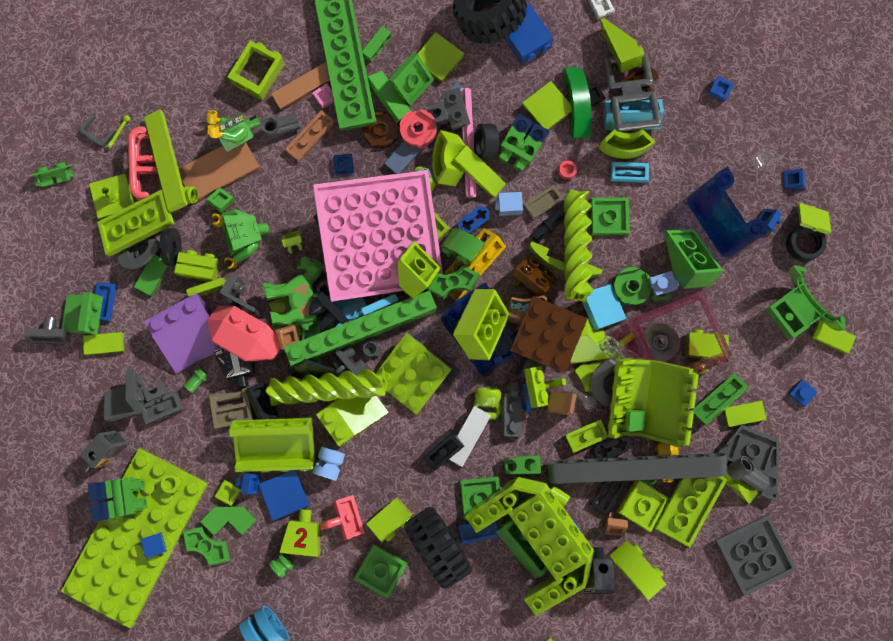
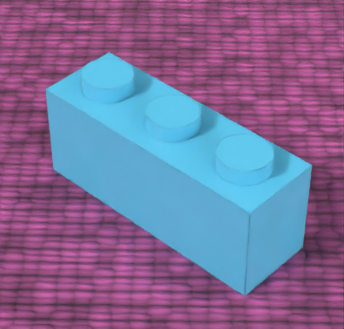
M657 99L661 120L663 121L664 108L662 99ZM610 100L605 101L603 115L605 130L615 129ZM649 100L619 104L622 123L653 120ZM661 126L645 129H661Z

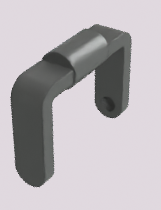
M91 115L82 125L80 131L94 145L98 144L101 147H105L116 131L112 130L103 142L99 141V138L86 131L96 118L94 115Z

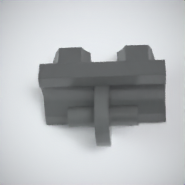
M349 345L342 350L337 349L335 351V357L342 366L336 361L333 364L336 368L333 375L338 377L345 370L357 375L360 371L367 369V365L361 359L354 365L349 361V359L356 355V352Z

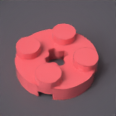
M410 111L400 121V134L405 143L422 149L435 139L437 125L433 115L428 111ZM422 125V131L415 132L414 126Z

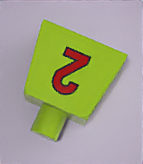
M300 509L299 520L289 521L280 553L313 557L320 556V528L318 522H310L312 510Z

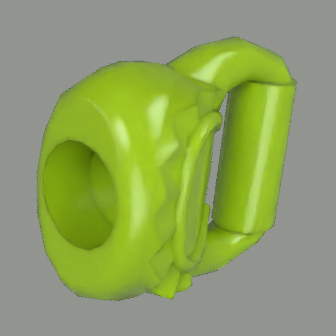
M477 388L473 407L496 408V413L486 412L491 415L489 420H496L501 414V391L496 388Z

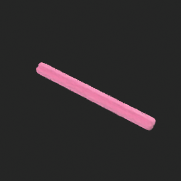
M462 88V96L471 123L462 127V139L464 144L474 152L471 89ZM464 171L465 196L467 198H475L477 196L476 182Z

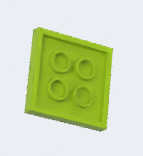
M408 333L404 335L379 368V370L384 368L385 377L388 381L386 391L416 415L452 370L449 365Z

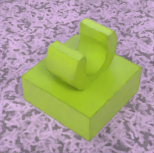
M300 230L282 235L284 248L288 247L290 254L293 253L291 248L293 245H297L299 250H302Z

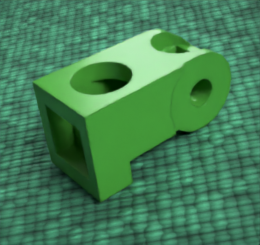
M540 456L504 458L505 474H541Z

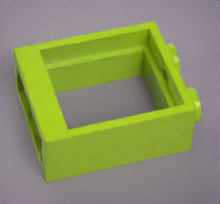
M250 40L227 78L232 85L263 101L285 63L282 55L277 51L273 50L271 52L262 43H254ZM254 51L274 61L259 86L240 76Z

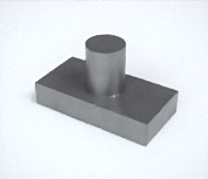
M45 317L43 329L25 328L24 336L31 343H70V335L64 329H55L57 322L55 318Z

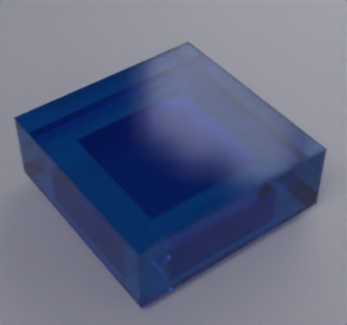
M352 153L334 155L336 175L354 173Z

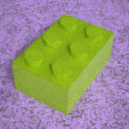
M475 289L455 328L453 335L469 359L490 360L510 316L495 289Z

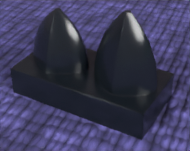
M316 291L311 296L313 300L309 306V315L315 316L326 312L320 323V332L330 330L338 324L342 325L348 320L323 292Z

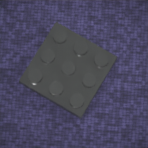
M764 515L715 539L743 596L797 571L770 515Z

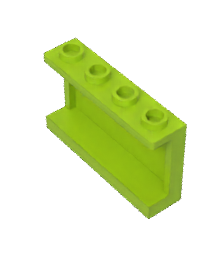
M312 418L235 420L232 422L229 433L234 441L235 472L308 471L314 468L315 448Z

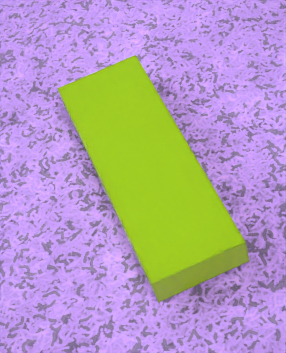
M467 145L454 157L453 161L492 198H495L506 185Z

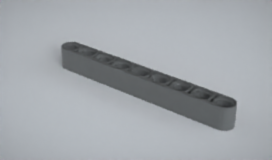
M724 453L554 460L547 462L548 482L560 484L721 477L727 475V457Z

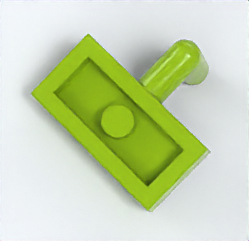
M541 366L524 369L531 408L548 405L546 389L566 385L565 378L544 381V373Z

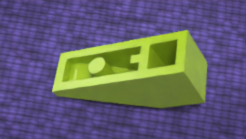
M605 18L600 19L602 34L620 72L623 73L641 66L642 57H644L642 46H638L635 39Z

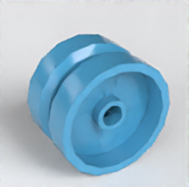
M263 605L254 612L255 618L249 616L239 624L245 641H290L286 628L277 615L266 605Z

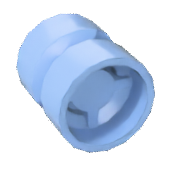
M321 446L318 454L320 461L315 463L312 473L337 480L340 472L338 466L343 463L345 454Z

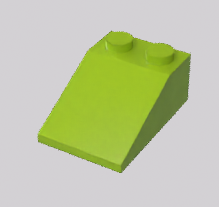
M375 395L369 398L357 396L348 400L339 398L316 415L337 445L342 447L385 416L388 411Z

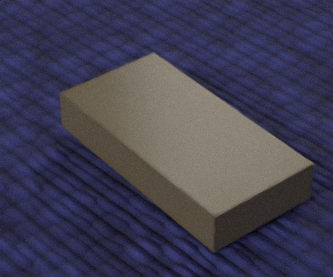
M553 184L524 203L523 207L531 219L535 220L563 202L564 198Z

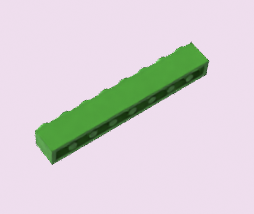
M429 290L419 294L414 299L409 298L286 346L284 349L293 368L294 364H298L304 359L310 361L317 360L334 353L337 349L342 350L349 345H355L436 312L437 307Z

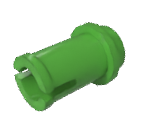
M202 368L195 369L194 375L184 384L185 388L192 393L204 380H207L208 373Z

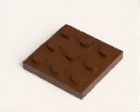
M532 296L510 351L566 373L587 318Z

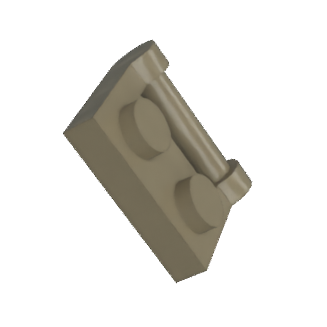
M248 387L242 388L240 391L221 395H209L214 429L231 426L235 420H254L252 405L245 392V389ZM243 398L244 403L218 407L220 402Z

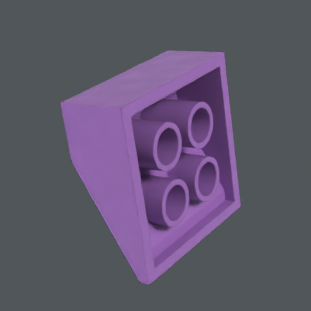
M197 293L145 320L153 339L176 374L214 354L215 349L221 348L211 340L207 323L211 313L203 298Z

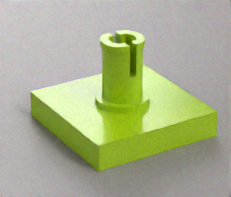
M126 173L89 184L99 220L135 203Z

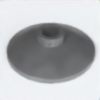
M656 323L644 331L641 345L645 354L651 359L667 361L673 358L679 351L680 338L676 330L670 325ZM664 338L665 344H661L659 339Z

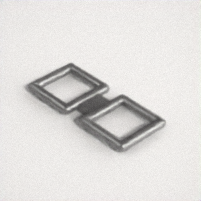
M644 52V57H642L645 79L615 83L612 64L617 63L614 57L605 58L604 67L608 89L610 91H622V96H614L610 100L615 130L621 132L661 126L662 120L656 93L653 91L642 93L641 88L653 84L648 54ZM650 101L653 120L622 123L620 103Z

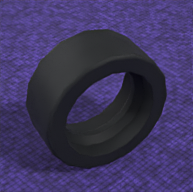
M478 124L474 132V153L481 160H493L496 158L499 150L498 129L494 124Z
M799 226L789 233L786 239V248L792 258L807 262L823 254L827 240L824 233ZM807 232L815 238L817 244L815 251L805 254L799 250L796 245V237L800 233Z

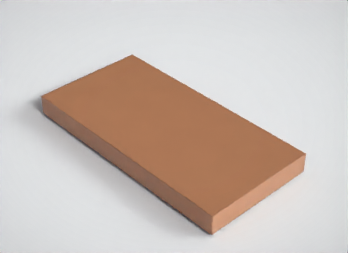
M244 142L226 152L224 146H221L179 168V173L185 187L194 186L197 188L199 194L198 201L213 194L219 187L223 189L259 170L260 166L247 142Z

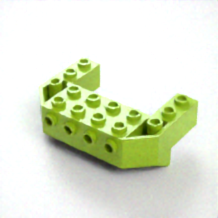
M517 477L508 481L502 489L472 507L466 514L465 518L476 533L504 515L509 514L550 571L552 576L529 589L524 599L535 616L586 587L590 576L594 549L546 483Z

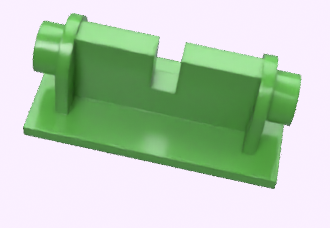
M65 162L54 164L53 169L48 170L47 166L35 169L36 173L30 174V176L36 175L35 185L44 187L55 184L54 176L57 183L71 180L74 177V173L72 170L69 171L68 168L72 164L66 165Z

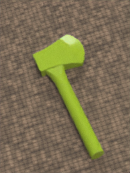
M631 331L608 349L609 358L637 337L636 333ZM607 360L593 361L589 364L583 363L574 370L585 392H592L590 384L592 374L600 364Z

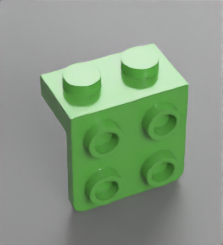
M83 292V295L69 294L66 298L62 329L68 333L98 335L103 297L90 292Z

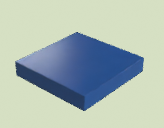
M291 470L259 484L273 521L310 506L297 470Z

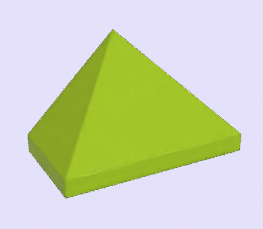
M727 472L725 477L728 480L725 484L747 504H750L760 491L755 490L741 479L739 481L733 480Z

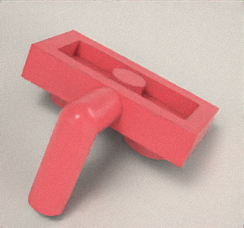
M354 495L333 501L337 517L319 524L322 530L340 525L344 540L365 533Z

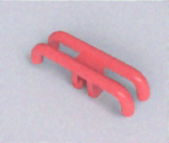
M143 126L134 128L128 134L129 187L131 193L138 201L149 196L148 192H141L140 175L158 173L157 167L140 166V164L156 163L154 155L139 156V142L149 138V134Z

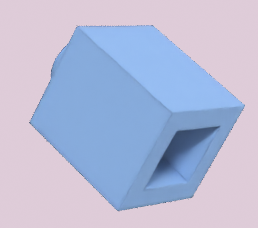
M522 192L499 193L498 199H495V210H499V216L522 215Z

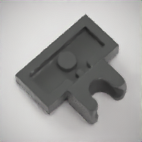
M460 87L442 93L444 102L441 101L431 105V109L435 114L441 113L439 117L434 119L437 126L450 123L452 129L455 130L471 124Z
M164 382L156 383L157 392L154 394L151 389L143 388L144 396L148 402L143 404L144 412H141L145 424H151L184 410L178 392L168 393Z

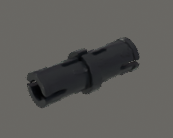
M557 209L547 220H543L541 225L530 236L539 244L546 235L554 231V228L565 218V215Z

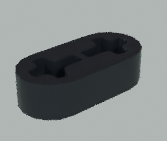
M622 436L598 443L593 450L594 456L596 458H613L629 450L630 442L626 437ZM619 439L626 444L623 446V450L621 448H613L614 445L618 444ZM600 446L602 448L610 447V451L605 453V457L598 455Z

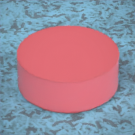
M563 161L558 168L559 176L564 180H571L575 177L577 173L575 163Z

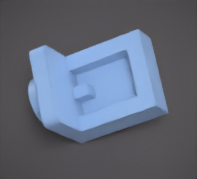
M672 271L649 278L655 297L678 290L679 282Z

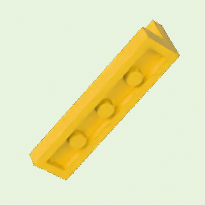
M485 228L476 236L481 241L486 235L489 236L484 242V248L471 265L467 263L464 265L479 273L480 276L506 247L498 235ZM456 259L443 275L456 272L457 268L463 264ZM457 290L450 293L449 296L455 302H458L467 291Z

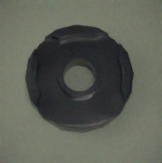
M167 228L160 236L159 247L163 249V254H160V257L166 266H176L178 254L182 249L181 236L176 228Z

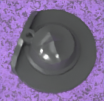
M150 236L118 253L119 264L128 270L142 267L156 254L159 241Z
M614 359L600 364L593 372L590 383L594 397L598 402L607 407H610L612 402V385L614 383V367L616 364Z

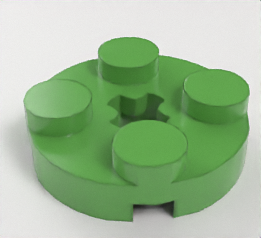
M628 267L622 270L615 277L613 289L619 301L630 306L642 304L652 292L649 282L650 276L637 267ZM630 282L637 284L638 287L635 288V291L628 288Z

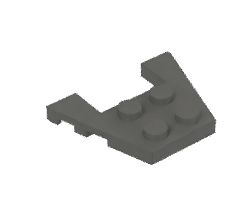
M739 425L718 453L726 454L727 462L730 461L732 463L742 456L748 457L753 462L754 468L769 477V484L765 490L759 492V495L778 502L779 439L747 426Z

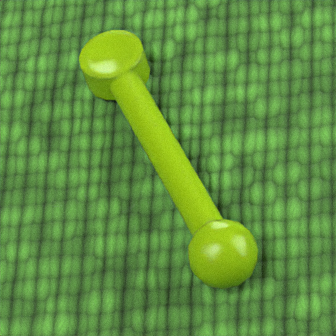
M125 115L123 117L122 124L120 125L115 135L109 142L107 148L110 149L112 147V145L114 144L115 140L121 133L126 123L130 122L131 119L128 115Z

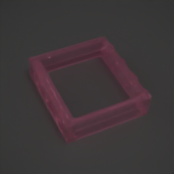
M704 289L627 321L643 359L655 360V357L640 324L700 300L722 353L684 367L692 368L693 372L697 370L698 373L710 369L709 366L716 363L717 366L729 362L728 359L732 356V353Z

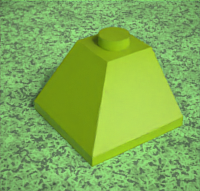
M415 241L410 244L397 261L399 286L414 299L428 288L441 269Z
M587 318L570 364L609 360L604 328L594 331L590 319Z

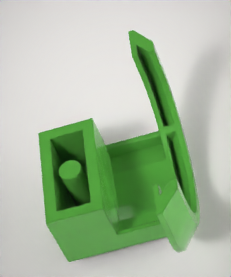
M797 265L789 269V275L795 288L768 306L765 311L788 340L801 334L819 319L835 331L844 330L845 318L843 316L836 317L831 315L815 300L803 279V274L807 270Z

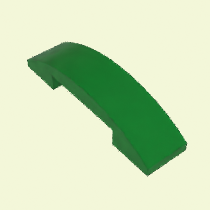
M564 67L565 86L569 88L572 119L570 120L572 139L590 138L592 115L586 77L580 67Z

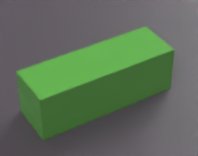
M381 26L362 50L363 57L372 63L392 37L391 32Z

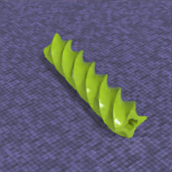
M573 189L568 191L564 201V243L566 247L564 253L566 263L564 271L566 280L565 296L568 301L579 300L588 302L587 297L593 293V288L587 281L593 275V271L588 267L587 263L593 255L587 249V245L592 241V237L586 230L592 224V221L587 217L586 212L591 208V204L585 198L589 191L579 192Z
M381 368L376 373L364 369L357 375L344 371L338 377L331 373H325L319 379L313 375H306L300 381L295 377L289 376L283 382L270 378V384L266 389V393L270 397L271 406L282 403H312L319 400L333 401L338 398L348 400L357 396L369 398L375 395L385 396L388 381L385 377L384 368Z

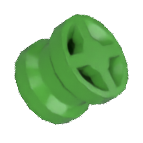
M280 553L276 560H272L269 563L272 570L280 578H283L288 570H292L295 567L285 553Z

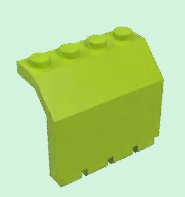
M633 358L616 360L608 437L615 439L622 436H639L679 448L684 445H690L691 431L686 428H692L694 411L688 410V408H695L696 392L691 391V388L697 389L699 374L693 373L692 368L656 360ZM645 410V430L626 431V411Z

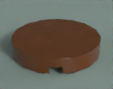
M375 112L377 124L362 127L363 136L367 143L373 147H389L398 138L399 125L387 112Z

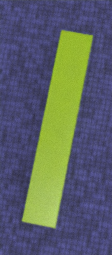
M159 109L144 118L167 209L172 213L188 204L164 112Z

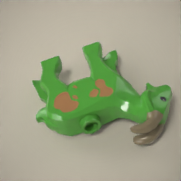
M302 257L301 265L296 269L304 270L305 273L296 276L285 284L272 285L270 283H263L267 300L281 297L288 298L290 311L287 314L280 315L276 312H270L274 332L291 324L301 326L302 329L308 331L309 327L316 322L317 315H309V306L313 300L311 296L314 294V283L322 273L326 276L325 264L315 259Z

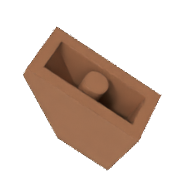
M550 391L548 405H545L546 411L566 416L572 415L577 394Z

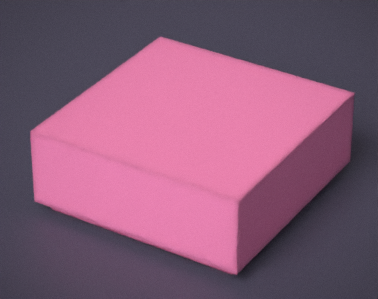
M327 83L312 93L322 109L334 102L332 89Z

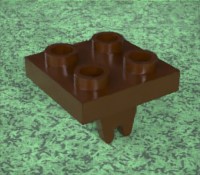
M529 256L511 273L518 279L513 285L517 288L522 282L533 291L528 297L529 299L536 294L544 296L558 280L551 271L543 268L536 259Z

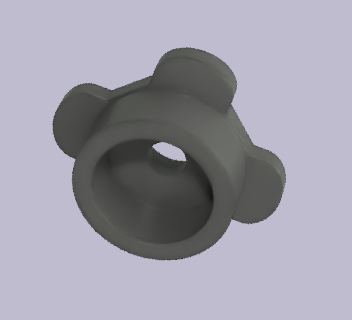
M373 338L371 341L361 343L360 349L364 352L365 360H371L374 356H381L382 350L377 345V339Z

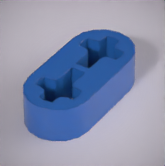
M484 206L475 208L459 221L458 229L463 230V223L468 224L472 221L470 230H463L472 234L489 221V210ZM479 211L481 213H486L485 219L479 218L478 220H475V218L478 217Z

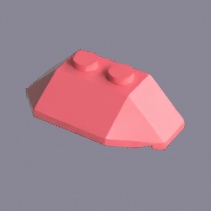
M218 306L207 319L212 342L246 362L266 359L274 360L281 350L279 349L275 332L267 324L236 306Z

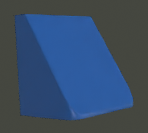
M803 168L783 171L785 190L806 189V176Z

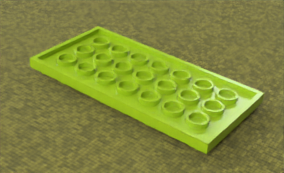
M142 448L137 450L122 479L135 477V479L145 480V490L137 491V499L146 497L148 508L136 514L99 521L61 590L62 593L128 628H132L180 539L182 531H184L209 484ZM176 474L180 477L181 487L176 493L167 494L161 490L160 480L164 475ZM162 532L167 552L146 558L141 539Z

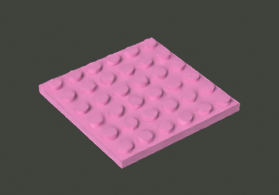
M428 170L312 185L331 302L404 291L399 286L397 261L413 241L441 267L438 273L443 274Z

